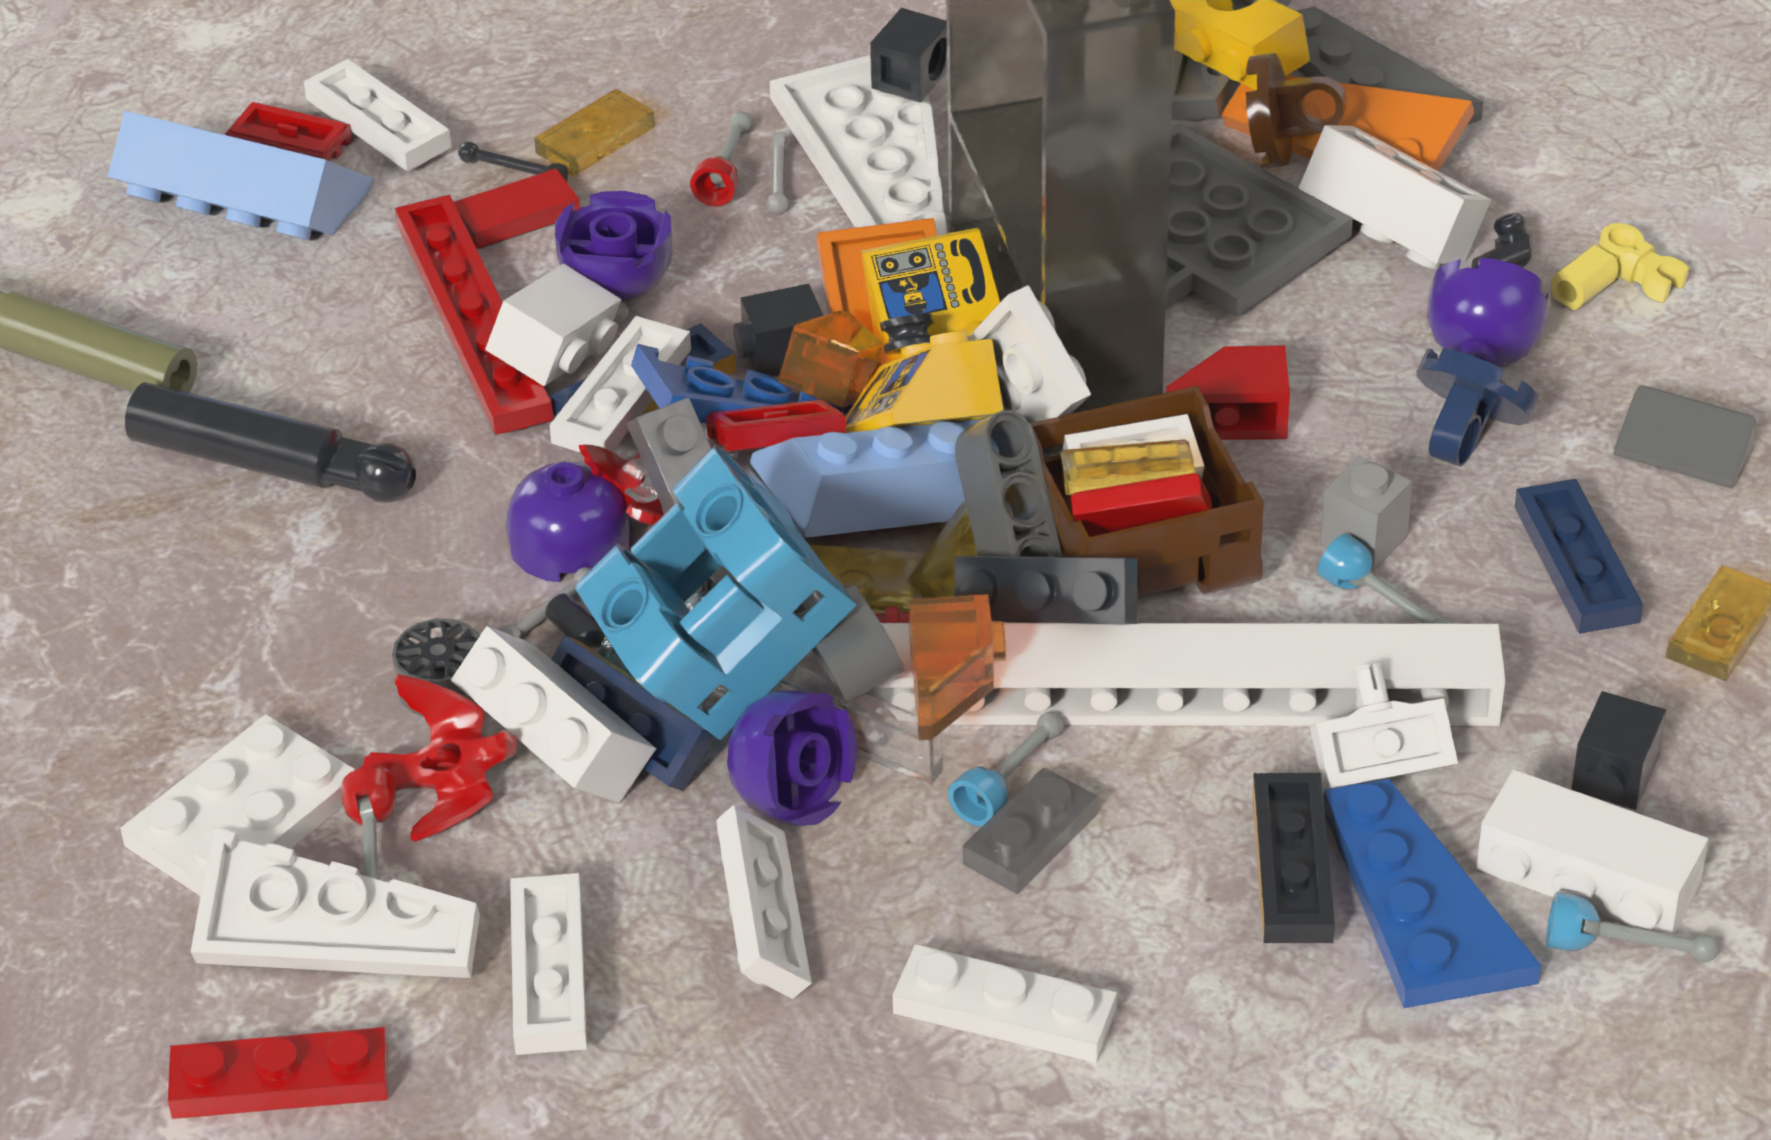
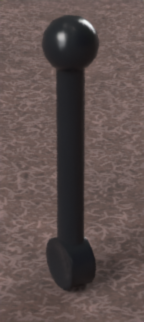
M469 141L461 144L458 150L460 159L465 163H473L478 160L534 175L556 168L566 182L569 179L568 167L561 163L545 166L481 150L477 144Z

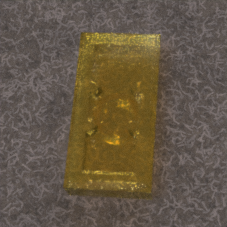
M616 88L534 137L536 154L551 163L566 165L568 173L575 176L655 127L654 110Z
M1186 439L1066 449L1064 452H1061L1062 475L1066 495L1075 494V492L1195 473L1193 455L1189 441H1186Z
M809 545L825 568L845 589L852 585L858 588L872 610L885 611L886 607L899 606L900 612H910L915 608L922 570L921 553Z
M1721 565L1669 639L1666 658L1727 681L1771 616V583Z

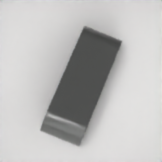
M1002 410L964 429L958 436L955 444V457L977 555L1063 557L1036 437L1031 424L1023 415L1015 411ZM991 438L996 442L999 449V454L994 449L991 443ZM1005 499L1008 501L1013 510V516L1007 510V507L1005 505Z

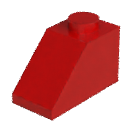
M1285 345L1224 346L1166 386V393L1198 386L1209 405L1214 429L1221 440L1287 439L1290 386Z

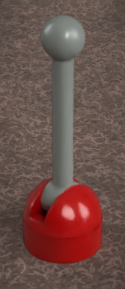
M739 111L730 117L731 131L720 156L702 160L695 168L691 177V191L695 198L705 205L722 206L733 198L738 186V173L730 159L741 134L747 132L752 124L750 116L745 112ZM720 183H724L725 187H720Z
M372 767L356 769L344 777L342 780V804L345 814L352 821L363 826L364 876L378 879L376 823L384 822L392 814L396 803V783L394 777L389 772Z

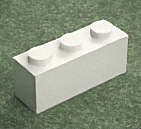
M1324 126L1299 185V189L1363 223L1360 231L1368 237L1391 244L1394 240L1408 248L1406 256L1409 259L1432 269H1438L1440 264H1446L1454 260L1461 259L1460 263L1465 262L1492 201L1354 126Z
M486 626L451 679L456 686L510 733L515 735L518 740L572 787L620 803L656 749L534 644Z
M1513 769L1482 821L1476 870L1554 897L1555 892L1576 895L1588 900L1600 915L1625 923L1633 928L1674 935L1701 885L1709 838Z

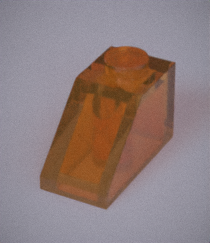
M842 310L796 324L793 328L778 382L842 408L855 404L873 375L882 365L877 360L883 342L852 314Z
M988 594L908 599L909 648L919 741L933 740L994 689V661H1006L1004 622L991 621Z

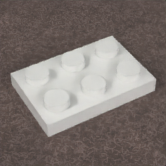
M1029 285L1008 294L968 337V341L992 339L1003 410L1015 411L1023 415L1029 423L1071 414L1091 395L1086 386L1085 373L1080 363L1067 353L1055 332L1054 320L1049 309L1036 299Z
M265 714L120 828L124 846L201 896L213 826L235 832L238 839L261 846H266V843L269 842L291 849L343 807L342 780L355 769Z

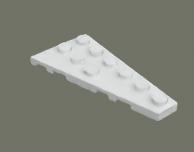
M870 55L769 81L771 101L855 228L934 218L937 235L947 234L929 94L919 103L872 89Z

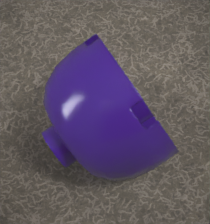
M604 191L590 195V205L581 207L574 212V203L564 208L555 222V242L559 264H565L622 299L621 302L643 296L659 284L671 264V216L666 210L664 215L656 210L655 200L644 194L629 191Z
M1479 258L1478 268L1459 269L1461 259L1450 261L1436 270L1428 297L1427 319L1435 342L1439 346L1476 356L1501 367L1517 362L1527 356L1537 345L1548 318L1551 296L1550 293L1544 296L1540 292L1542 280L1536 274L1516 264L1493 258Z
M562 461L545 465L529 473L516 487L507 510L506 531L513 561L530 575L545 581L561 582L560 573H575L583 567L592 569L617 543L629 550L631 546L630 533L632 521L629 514L626 513L628 505L616 485L604 478L594 476L591 472L592 469L585 462Z
M810 690L773 691L746 707L736 721L728 743L727 766L731 784L749 808L775 821L796 826L817 825L835 812L841 802L829 800L837 793L840 782L851 783L856 769L857 739L853 720L847 710L835 707L831 701L835 698L827 693Z

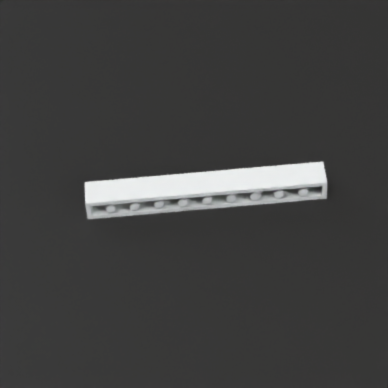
M881 623L902 661L905 673L846 704L839 695V709L847 710L853 720V725H1037V721L1042 714L1054 712L1061 717L1063 725L1310 726L1316 722L1346 717L1363 707L1356 673L1353 668L1382 662L1381 667L1389 701L1414 704L1444 698L1450 726H1500L1505 672L1498 624L1137 623L1116 625L1071 623Z

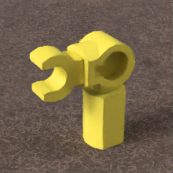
M1613 223L1605 226L1601 231L1598 246L1593 245L1554 274L1551 280V292L1555 300L1575 311L1610 285L1615 279H1624L1631 284L1635 281L1642 285V290L1648 297L1664 303L1668 298L1671 284L1680 289L1685 286L1689 267L1677 258L1656 254L1654 246L1644 241L1642 233L1637 228L1628 224Z

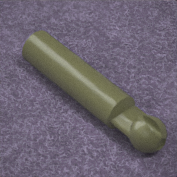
M0 291L1 349L130 392H134L141 383L148 382L190 393L195 382L198 365L196 354L192 349L17 292L7 294Z

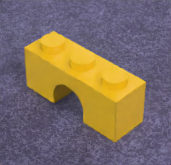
M1144 0L1146 11L1145 25L1151 38L1254 90L1257 89V74H1246L1249 56L1276 53L1281 61L1285 77L1310 61L1303 14L1274 0H1258L1248 7L1234 11L1231 0Z

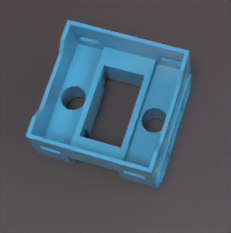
M714 446L672 488L681 503L676 502L631 547V551L617 543L575 585V588L632 676L655 698L662 702H668L721 740L734 727L746 707L767 695L857 604L844 586L822 564L792 523L793 517L781 501L752 479L723 450ZM721 566L730 571L739 582L737 583L726 575L691 611L685 605V602ZM815 590L824 595L803 618L793 613ZM722 684L729 691L707 712L700 704Z

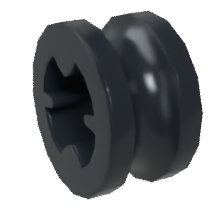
M908 315L880 322L881 332H886L889 336L888 343L883 345L885 354H901V348L930 343L932 335L929 332V328L935 323L934 315Z

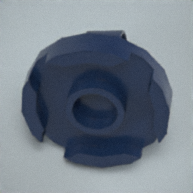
M1431 348L1426 349L1417 369V378L1431 391L1446 399L1431 434L1429 442L1430 456L1459 467L1463 466L1470 458L1488 418L1514 425L1528 424L1537 406L1539 395L1524 381H1521L1517 391L1506 385L1501 380L1504 369L1485 360L1447 348H1443L1438 357V354Z

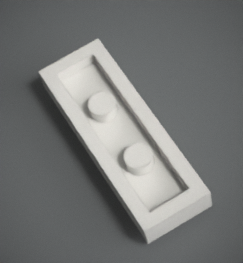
M349 59L304 81L306 100L334 120L350 124L351 132L406 171L422 165L433 157L452 148L450 130Z
M635 316L550 424L551 444L580 452L578 445L588 444L600 446L613 452L629 431L626 424L641 416L653 400L631 367L637 343L658 348L659 361L680 365L691 351L690 331Z
M734 804L716 822L740 970L742 974L746 975L754 983L766 985L794 999L811 985L812 981L785 831Z
M579 873L510 878L513 1038L516 1055L587 1050Z
M916 944L893 993V1014L1097 1063L1117 1009V992Z

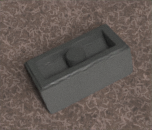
M1641 385L1633 395L1614 448V455L1728 488H1734L1752 451L1756 419L1748 414Z

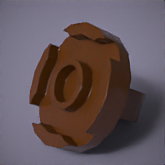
M1276 53L1249 56L1246 74H1257V89L1246 92L1248 125L1254 152H1266L1265 157H1261L1260 166L1262 169L1287 166L1291 159L1292 137L1322 133L1325 125L1339 124L1347 109L1345 90L1337 81L1329 77L1317 76L1286 80L1281 61ZM1314 90L1328 92L1334 98L1336 104L1335 113L1330 118L1324 120L1310 116L1304 106L1305 96L1309 92Z

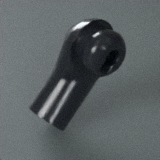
M1514 212L1498 217L1494 222V229L1498 235V238L1495 239V249L1475 257L1472 260V268H1478L1479 258H1493L1516 264L1522 268L1529 263L1532 257L1533 235L1531 229H1526L1524 216Z
M565 593L559 594L548 603L545 610L546 617L566 636L579 640L588 647L613 648L594 617L571 596Z

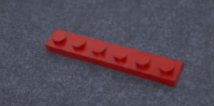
M450 194L395 207L397 227L494 434L499 435L510 431L522 430L533 425L553 421L552 403L544 386L485 350L503 302Z

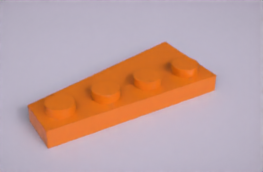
M1288 75L1285 78L1286 80L1301 79L1303 77ZM1338 82L1345 90L1347 109L1337 126H1354L1437 171L1441 169L1475 113L1472 101ZM1241 83L1221 115L1225 126L1250 135L1246 92L1254 91V89ZM1314 90L1309 92L1304 99L1306 111L1316 119L1324 120L1330 118L1335 113L1336 104L1334 98L1328 92ZM1321 133L1292 137V153L1311 159Z

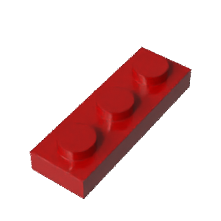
M385 1027L170 1045L168 1105L172 1119L388 1100V1043Z

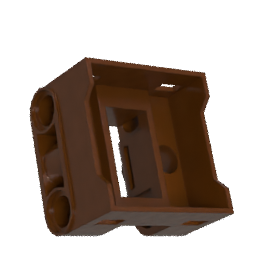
M1198 386L1030 423L1036 437L1063 557L1137 558V597L1195 583L1201 593L1209 594L1256 583L1262 579L1261 543L1264 501L1253 482L1245 483L1214 429L1209 405ZM1188 414L1203 460L1202 481L1211 497L1212 509L1089 537L1081 520L1076 521L1073 517L1071 494H1075L1076 491L1065 455L1059 454L1044 458L1042 448L1064 444V437L1068 434Z

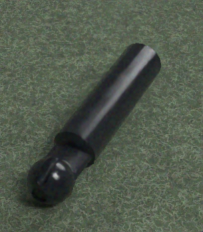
M143 382L136 387L127 404L125 430L127 436L132 441L319 488H327L333 484L361 491L376 502H393L406 496L416 480L414 459L405 448L395 443L380 442L374 445L343 437L339 429L148 382Z

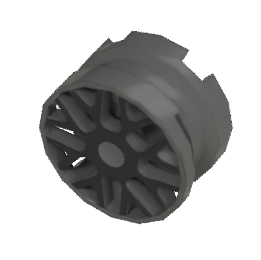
M434 618L416 623L403 631L394 642L392 658L396 674L426 680L455 691L477 704L456 686L451 679L480 637V634L469 624L455 619ZM441 628L442 637L431 638L432 629ZM462 631L464 632L458 639L454 638ZM411 637V638L416 639V640H418V641H420V642H419L418 644H416V643H414L413 641H411L409 638ZM400 697L401 703L414 714L423 716L410 709L408 704Z

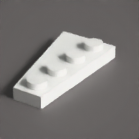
M213 826L191 954L198 964L471 978L480 913L477 904L468 900L396 879H392L389 883L360 875L358 868L334 861L330 865L296 856L293 849L269 842L266 843V846H261L238 839L235 832Z

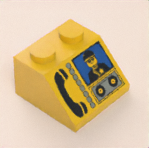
M978 228L861 250L877 357L880 366L902 358V354H885L883 345L888 343L889 336L886 332H881L880 322L908 315L933 314L935 323L929 328L932 336L948 332L966 331L968 338L1000 304L981 232Z
M955 331L931 336L930 343L915 344L901 348L902 358L881 365L846 415V433L878 430L882 427L899 428L929 425L939 421L979 420L1002 411L1003 404L992 339L968 341L966 331Z

